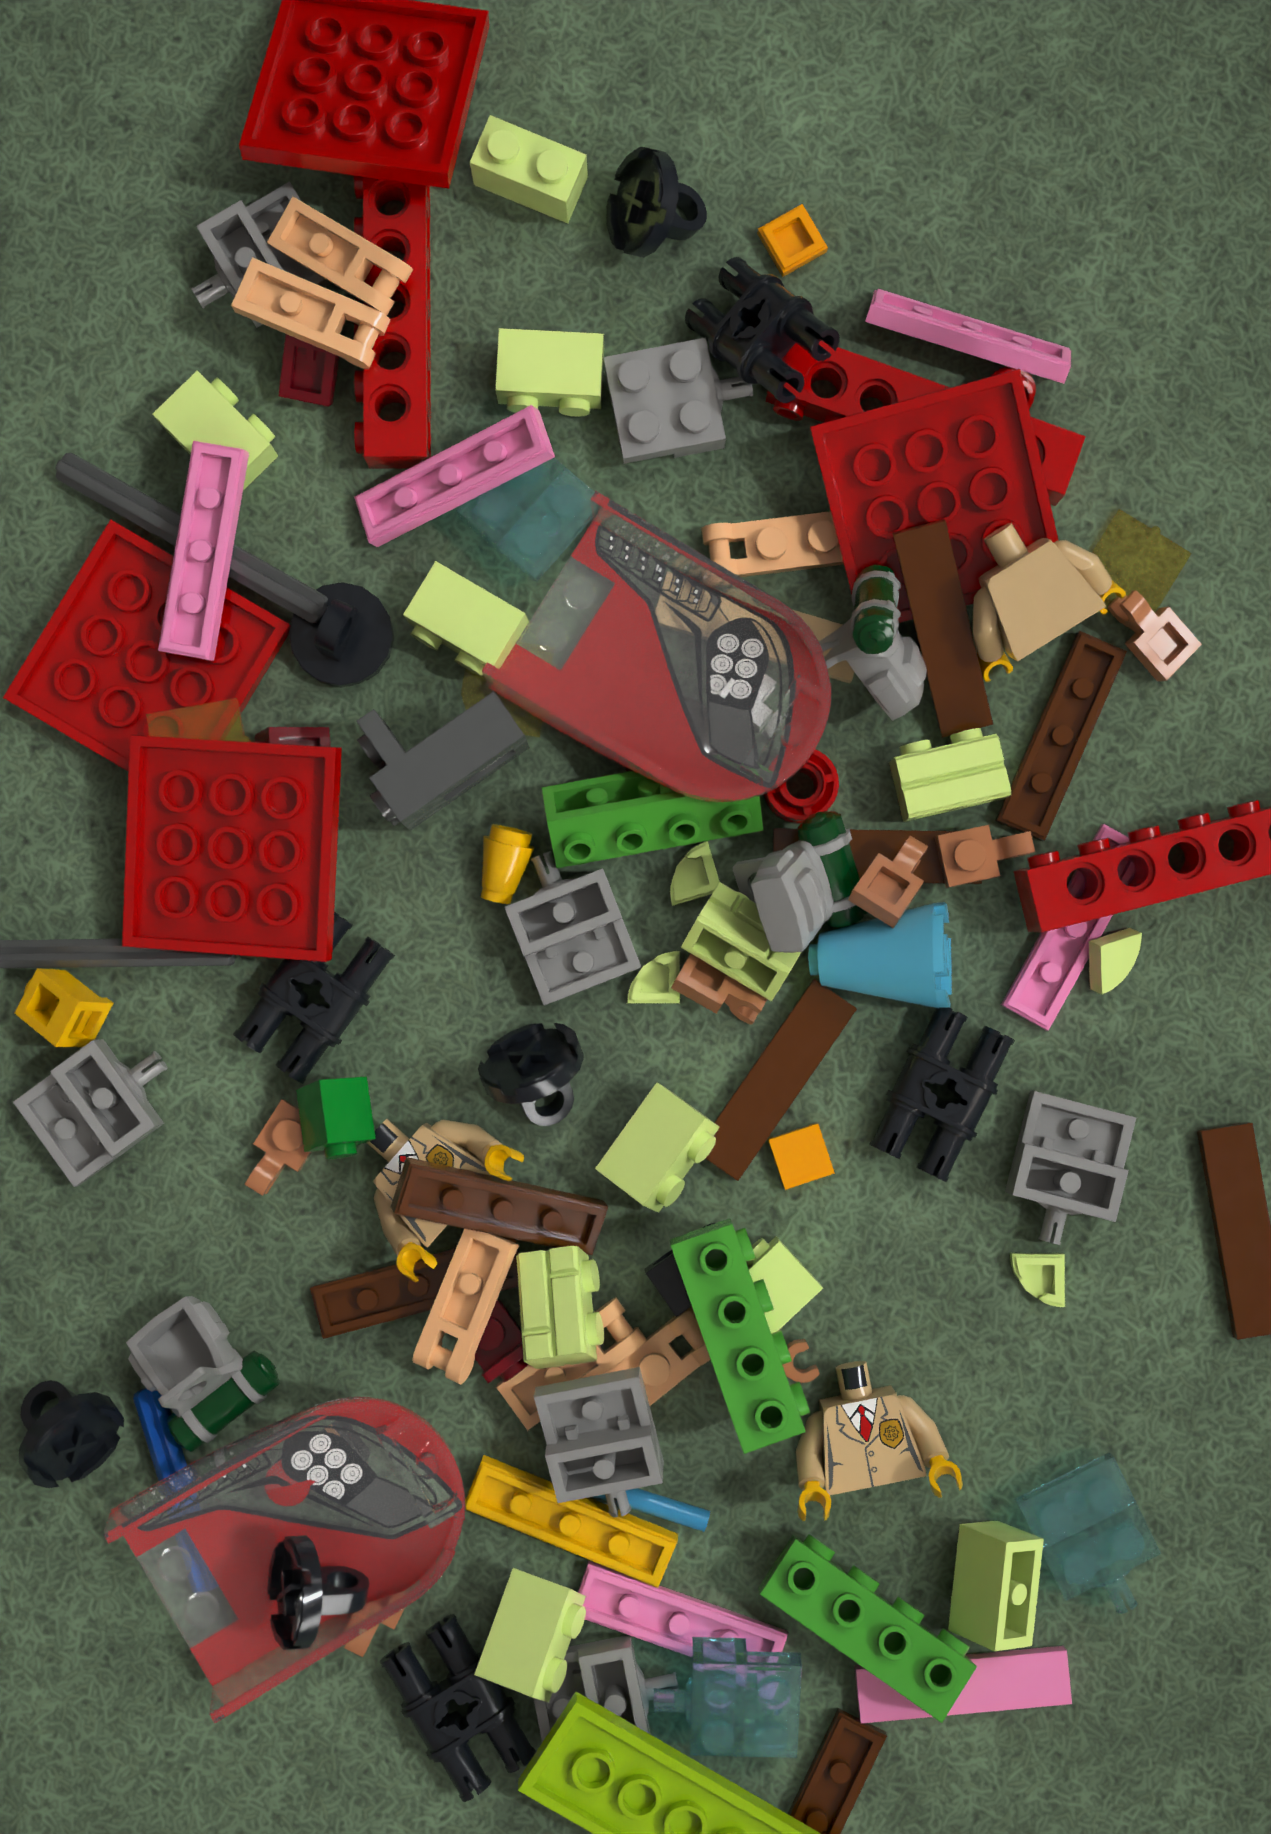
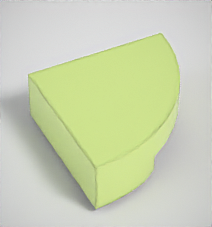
M708 841L692 848L676 866L670 885L672 906L712 895L720 883Z
M1127 928L1089 941L1091 990L1104 994L1114 989L1125 979L1134 966L1139 954L1142 939L1141 932Z
M680 951L661 954L644 965L631 983L627 1003H680V993L671 988L680 973Z
M1010 1253V1262L1016 1279H1019L1027 1292L1045 1304L1065 1307V1254Z

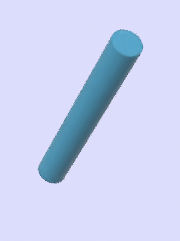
M639 1488L626 1490L631 1509L705 1532L710 1516L709 1510ZM605 1494L593 1496L595 1498L607 1501Z

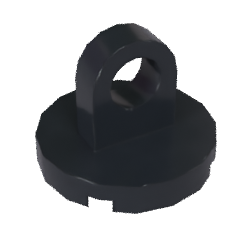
M639 147L629 153L618 167L614 179L620 181L617 195L610 193L606 206V225L611 243L616 249L623 250L625 254L645 258L654 253L666 238L687 240L704 226L707 219V210L702 198L692 187L678 182L675 163L666 152ZM677 205L684 211L687 220L682 219L677 214Z
M344 582L323 585L316 589V591L328 598L327 609L317 623H310L293 613L289 629L292 653L302 669L320 683L340 688L360 684L377 675L390 658L394 642L391 617L379 598L362 586Z
M542 1023L528 1024L510 1031L495 1041L487 1050L488 1060L485 1063L481 1061L478 1067L480 1079L487 1095L497 1102L519 1104L530 1121L539 1126H550L563 1120L571 1111L574 1102L573 1090L569 1082L580 1070L584 1059V1054L575 1031L565 1024L554 1023L556 1029H544ZM557 1091L555 1099L550 1104L544 1107L535 1106L536 1100Z
M52 1380L41 1382L27 1393L21 1405L20 1416L28 1431L19 1447V1464L34 1485L45 1488L60 1487L56 1481L67 1477L71 1482L85 1478L100 1467L116 1449L120 1440L117 1431L119 1426L124 1428V1417L109 1396L97 1392L75 1395L60 1382ZM55 1398L59 1399L58 1404L41 1415V1411L47 1402Z
M307 1535L284 1537L283 1542H279L273 1551L267 1586L269 1599L277 1600L278 1614L271 1615L270 1619L275 1641L283 1650L310 1648L316 1639L321 1616L350 1614L364 1608L370 1584L368 1577L356 1569L345 1566L320 1567L314 1543Z

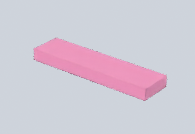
M881 289L874 291L865 322L1011 368L1020 369L1021 371L1063 384L1071 368L1070 348Z
M530 405L355 496L368 543L379 547L554 458L555 455L540 411Z
M193 441L158 651L211 661L215 659L249 452L244 449Z
M1105 824L1100 826L1093 839L1094 841L1109 838L1110 846L1129 842L1128 837ZM1124 857L1120 861L1117 870L1119 879L1125 885L1130 884L1135 876L1134 863L1128 857ZM1076 869L1067 888L1073 897L1078 898L1085 890L1086 881L1084 875ZM1113 915L1041 933L1001 1005L1042 1029L1049 1031L1089 959V941L1101 937Z
M589 1560L578 1589V1593L586 1596L583 1604L586 1609L585 1620L769 1685L772 1683L788 1636L787 1630L662 1586L654 1587Z
M1064 1646L965 1655L977 1668L947 1716L1072 1704L1066 1648ZM854 1665L861 1724L932 1717L862 1666Z

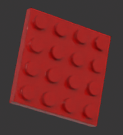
M282 0L240 139L239 148L242 160L449 189L490 27L489 11L414 0Z
M1020 369L810 426L851 594L856 577L864 568L872 565L889 567L894 571L895 577L901 583V588L898 590V605L896 607L901 612V617L898 618L899 623L912 620L913 617L893 532L945 519L965 605L974 604V596L981 589L978 578L998 565L984 542L988 535L1002 526L1012 523L1026 547L1041 538L1050 539L1053 543L1059 541Z
M110 519L3 698L129 772L130 735L226 740L288 637L291 625L231 589L226 588L214 661L158 651L174 556Z
M130 735L122 947L321 962L332 960L342 747Z

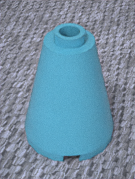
M945 902L932 903L906 910L894 928L875 918L820 933L818 944L809 945L808 961L810 975H819L822 986L928 1007L950 1008L951 1003L948 995H952L951 938L944 934V923H949L947 904Z

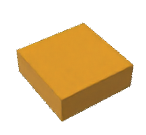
M803 204L758 228L757 231L759 238L782 277L827 253L828 250L825 241Z
M818 1123L768 1139L785 1190L835 1174Z

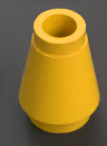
M491 825L489 836H484L483 888L481 898L496 903L511 904L513 894L516 892L534 850V847L530 846L532 833L503 825Z

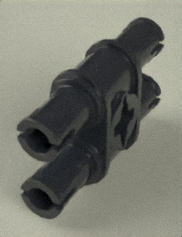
M733 257L726 263L738 272L737 276L732 275L722 267L718 278L720 285L737 296L739 300L725 315L706 298L698 299L692 304L704 316L701 318L688 308L685 315V323L689 329L695 331L703 338L706 337L713 357L730 364L737 370L740 379L748 384H761L778 401L789 403L796 396L786 389L784 384L788 383L800 393L804 386V377L802 373L782 360L783 357L797 343L810 353L811 357L815 360L824 361L831 354L820 346L819 342H825L836 351L840 342V335L837 330L829 327L814 315L810 301L802 296H795L784 288L781 279L773 274L761 275L742 258Z
M335 911L333 950L348 929H351L353 926L345 918H341ZM367 936L365 943L342 974L337 972L334 975L327 970L329 965L326 962L284 959L266 984L261 983L259 986L260 991L258 992L261 996L260 1000L233 1035L241 1042L247 1041L246 1045L261 1053L286 1015L290 1017L295 1015L302 1020L300 1025L303 1029L283 1057L277 1061L276 1066L284 1073L286 1071L291 1072L289 1076L303 1084L328 1046L335 1047L336 1044L339 1045L342 1042L340 1036L360 1008L370 1003L368 999L371 995L367 992L395 955L387 948L381 947L380 943ZM298 982L314 986L321 982L323 986L320 989V994L325 998V1002L330 1007L314 1003L307 1007L305 1003L308 995L303 991Z
M936 1008L919 1045L913 1044L906 1051L909 1053L906 1063L893 1090H888L886 1093L888 1095L886 1101L890 1102V1105L869 1145L900 1159L902 1150L918 1117L924 1118L927 1114L935 1118L933 1123L937 1125V1128L916 1168L947 1182L965 1140L971 1141L973 1137L976 1138L977 1136L975 1128L991 1095H996L998 1092L996 1089L998 1084L994 1080L1010 1046L1013 1045L1015 1040L1007 1035H1001L999 1031L984 1026L966 1068L960 1066L959 1070L949 1066L951 1061L947 1057L963 1023L966 1022L968 1017L960 1012L952 1011V1008ZM948 1079L950 1080L948 1089L954 1093L955 1097L960 1099V1103L942 1100L937 1107L935 1105L937 1096L930 1092L931 1089L927 1088L924 1084L927 1082L943 1085Z
M451 1614L443 1618L445 1622L443 1625L438 1621L425 1633L428 1639H431L450 1671L445 1680L440 1683L429 1680L413 1653L409 1642L399 1645L398 1653L394 1649L391 1650L380 1660V1663L386 1669L404 1700L401 1704V1712L405 1718L409 1717L427 1746L426 1754L430 1760L433 1759L434 1763L441 1762L459 1792L462 1802H466L474 1798L471 1791L475 1789L479 1795L491 1784L489 1776L485 1774L467 1744L470 1738L478 1733H486L503 1760L508 1773H513L520 1769L517 1763L520 1760L526 1766L531 1761L536 1750L531 1746L513 1716L516 1710L513 1698L507 1697L499 1684L474 1675L482 1653L476 1654L457 1622V1617L455 1614ZM454 1699L458 1705L468 1702L467 1715L462 1717L458 1711L449 1714L450 1700Z

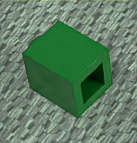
M367 1076L323 1079L296 1090L304 1152L324 1150L325 1159L344 1158L356 1155V1146L376 1139Z

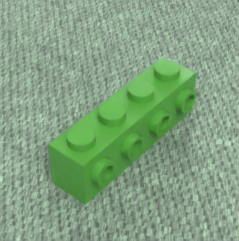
M720 755L712 756L720 762L757 779L755 771L734 764ZM635 771L542 787L547 825L556 868L763 831L759 796L735 802L699 800L671 790Z
M729 1218L670 1239V1246L743 1453L746 1454L805 1433L801 1416L809 1414L810 1410L800 1382L789 1385L783 1364L792 1362L782 1331L771 1333L764 1313L772 1311L774 1308L764 1280L761 1279L753 1282L746 1262L756 1259L746 1229L742 1228L735 1231Z
M808 1534L804 1542L792 1535L759 1585L758 1591L760 1595L942 1723L977 1668L965 1656L970 1646L944 1628H942L937 1636L922 1626L920 1623L925 1615L899 1596L891 1604L875 1593L880 1585L879 1582L855 1565L851 1567L848 1573L830 1561L835 1552L812 1535Z

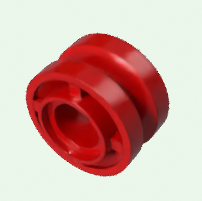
M816 749L806 764L798 771L812 779L814 793L811 797L807 799L793 797L787 789L786 782L774 790L763 794L765 802L772 813L786 822L801 824L807 817L817 812L827 811L837 797L839 789L837 770L832 761ZM779 755L773 760L766 771L763 780L766 784L771 782Z

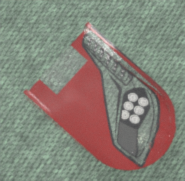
M595 491L590 499L593 517L591 525L500 669L488 662L483 668L482 673L489 689L598 753L685 796L712 802H735L763 795L779 787L794 776L809 760L822 738L828 721L832 695L831 683L823 650L818 639L804 620L778 599Z
M346 1397L326 1401L229 1443L164 1478L110 1511L103 1535L108 1544L122 1536L126 1539L212 1685L209 1715L214 1723H217L404 1609L432 1588L443 1575L456 1553L455 1548L461 1534L463 1520H465V1492L461 1474L451 1449L437 1430L423 1417L404 1406L384 1399ZM307 1535L314 1543L320 1567L345 1566L356 1569L368 1577L370 1584L367 1601L364 1608L355 1613L321 1616L316 1639L310 1648L283 1650L275 1641L270 1625L271 1615L278 1614L277 1600H270L268 1595L269 1566L275 1547H277L279 1542H283L284 1537Z

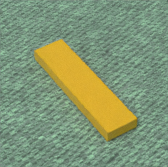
M486 1455L482 1457L463 1509L657 1588L678 1542V1533L629 1513L621 1516L620 1510H618V1517H612L609 1515L607 1504L589 1497L557 1503L552 1482Z

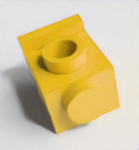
M37 968L33 977L27 983L24 995L14 1014L55 1047H84L92 1040H95L114 1003L107 997H99L66 970Z

